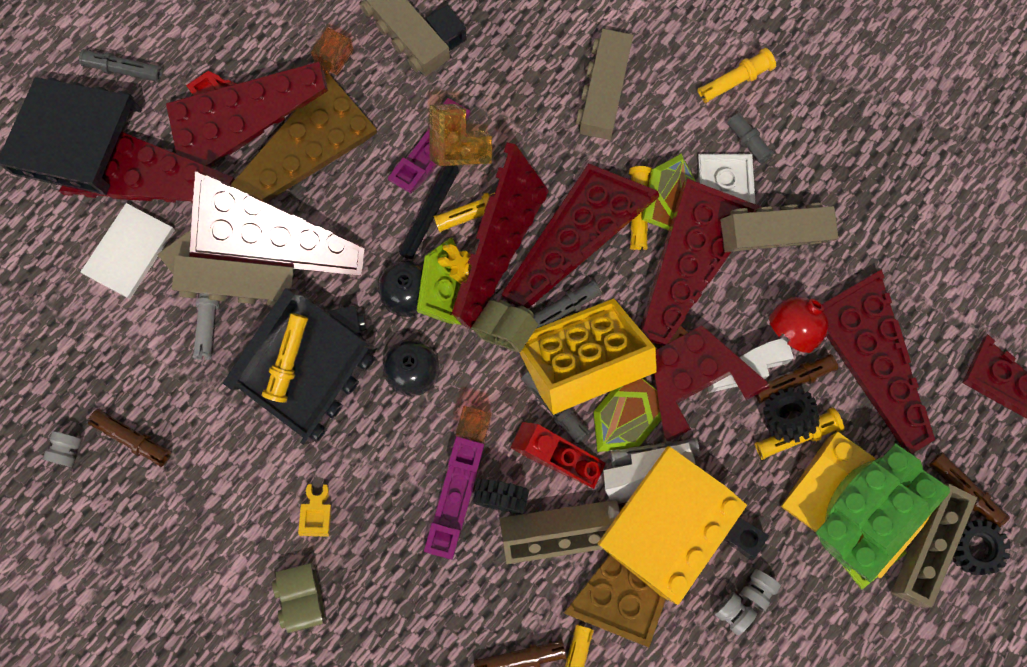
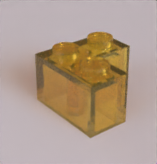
M457 104L430 105V160L438 166L492 164V136L482 130L466 131L465 108Z

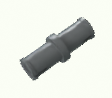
M741 113L735 114L728 120L727 125L740 138V144L743 147H747L760 164L772 157L774 152L761 139L760 132L757 129H753L742 117Z

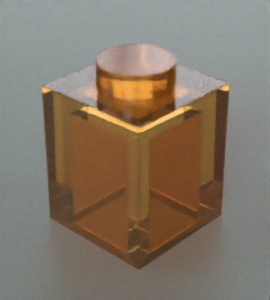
M327 27L312 49L311 54L314 63L320 62L323 65L325 74L331 72L338 75L354 50L350 38Z
M463 406L456 436L485 444L492 421V413Z

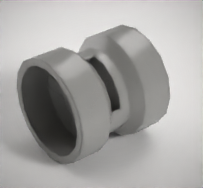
M52 431L50 437L52 446L45 451L42 460L72 467L75 460L73 450L79 448L82 439Z
M755 569L751 575L750 584L743 587L739 595L745 600L747 598L755 602L753 606L766 612L770 605L769 599L772 595L778 593L781 585L766 573Z
M732 592L715 610L714 615L721 621H726L730 625V630L738 636L754 621L757 612L751 607L744 606L741 603V598L735 592Z

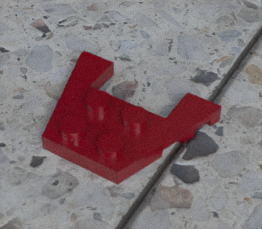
M702 325L656 350V373L654 374L663 432L667 441H671L691 430L678 403L729 375L733 376L746 400L770 388L765 379Z

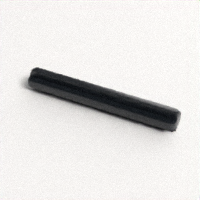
M445 163L399 249L401 256L410 260L413 259L434 220L433 216L437 214L459 173L458 166L455 164Z

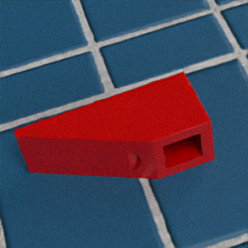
M522 422L510 447L523 456L593 489L606 464L604 461L535 423Z

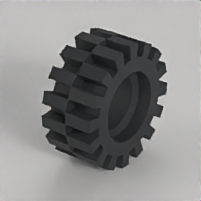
M788 388L787 393H784L783 389L778 390V396L774 393L771 394V401L768 399L765 401L763 412L767 429L772 436L775 434V439L780 441L784 437V442L790 443V438H794L796 443L800 442L799 437L803 436L806 440L810 438L809 432L812 434L816 432V427H819L820 418L816 400L814 397L812 398L811 393L807 391L804 394L803 389L798 388L797 392H794L793 388ZM790 411L802 413L793 419L781 418L783 414Z
M477 479L472 503L504 512L525 514L529 490L522 486L502 481Z
M982 520L967 522L953 556L956 559L954 561L956 566L963 567L962 571L970 572L972 575H988L999 572V568H1004L1007 563L1003 560L1010 558V554L1005 553V549L1011 548L1010 543L1004 544L1003 540L1008 537L1005 533L999 534L1001 528L998 525L991 526L992 522H982ZM974 536L983 538L988 545V554L981 560L975 558L969 550V542Z

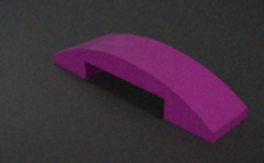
M447 98L434 115L433 124L406 159L404 157L388 176V180L410 194L413 193L430 176L466 123L470 110Z
M456 436L448 463V471L424 552L453 560L485 444Z

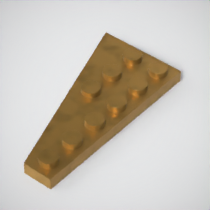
M328 73L325 76L328 91L303 108H297L233 181L231 186L268 202L377 134V129Z
M609 555L564 611V614L643 646L650 647L666 599Z

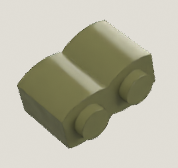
M490 300L471 329L488 343L501 345L514 352H521L538 326V323L533 318L534 314L524 306L517 308L512 307L504 300H499V302Z
M309 563L275 572L276 580L272 581V588L275 598H280L282 610H278L281 628H286L287 633H294L327 624L315 564Z

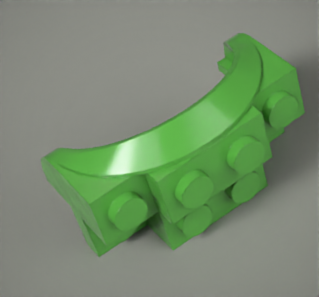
M895 443L883 457L857 467L843 479L832 495L827 508L825 522L816 531V535L822 546L849 571L851 569L855 570L871 583L948 496L950 488L924 471L921 460ZM863 534V539L858 543L861 535Z

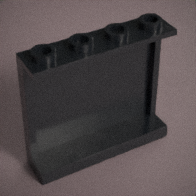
M35 77L1 151L0 166L15 176L107 195L110 185L102 179L106 166L129 111L141 112L142 108L134 101V97L124 91L116 93L99 86L90 88L77 82L69 84L52 77H48V79Z
M285 288L225 378L223 384L230 390L240 389L303 437L300 442L301 444L318 442L327 431L325 425L329 419L335 418L343 407L341 402L346 394L350 395L356 389L359 383L357 378L361 372L368 370L375 360L373 354L377 348L299 290ZM290 313H295L309 319L304 329L292 369L295 371V377L290 380L287 389V402H276L263 397L262 391L266 390L270 379L269 369L276 363Z

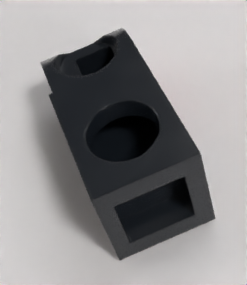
M739 517L724 538V541L728 542L727 544L752 561L757 557L769 535Z

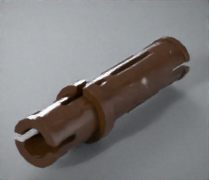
M828 354L811 363L803 362L799 368L767 381L770 388L755 395L757 401L762 403L770 399V395L773 393L777 396L779 395L778 390L781 389L785 393L788 391V388L794 389L805 383L813 384L817 378L837 371V361L832 354ZM815 368L818 369L817 371L812 372L806 376L799 377V375L811 371ZM787 380H791V382H789V383H787V384H785V385H782V386H780V387H778V388L772 389L773 386H776V385H778V384H780V383H783V382H785V381H787Z
M96 409L90 415L88 425L124 444L136 456L142 455L159 467L164 466L170 458L168 455H171V451L155 443L148 434L143 433L142 435L131 427L109 416L101 409Z
M943 452L938 454L929 463V466L935 469L949 484L977 497L973 511H978L987 521L992 522L993 526L998 525L1002 527L1010 519V516L990 499L991 495L987 491L983 492Z
M561 639L560 641L538 646L533 643L529 644L530 648L478 660L475 659L474 667H540V664L567 659L563 640Z

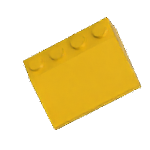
M615 299L535 329L522 351L519 352L541 398L553 415L656 373L655 346Z
M834 433L827 437L781 507L816 532L824 524L829 502L843 479L857 467L876 458L841 433ZM929 517L911 536V538L904 544V546L896 553V555L889 561V563L881 570V572L878 574V578L883 577V575L893 565V563L907 548L911 541L921 531V529L928 521ZM863 534L861 535L858 543L863 539Z
M667 446L597 544L661 597L679 605L747 504L725 485L676 450Z

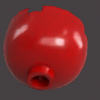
M795 296L783 300L769 316V322L774 332L779 337L784 334L790 339L787 344L800 352L811 353L822 343L828 331L829 324L824 307L819 301L812 298Z

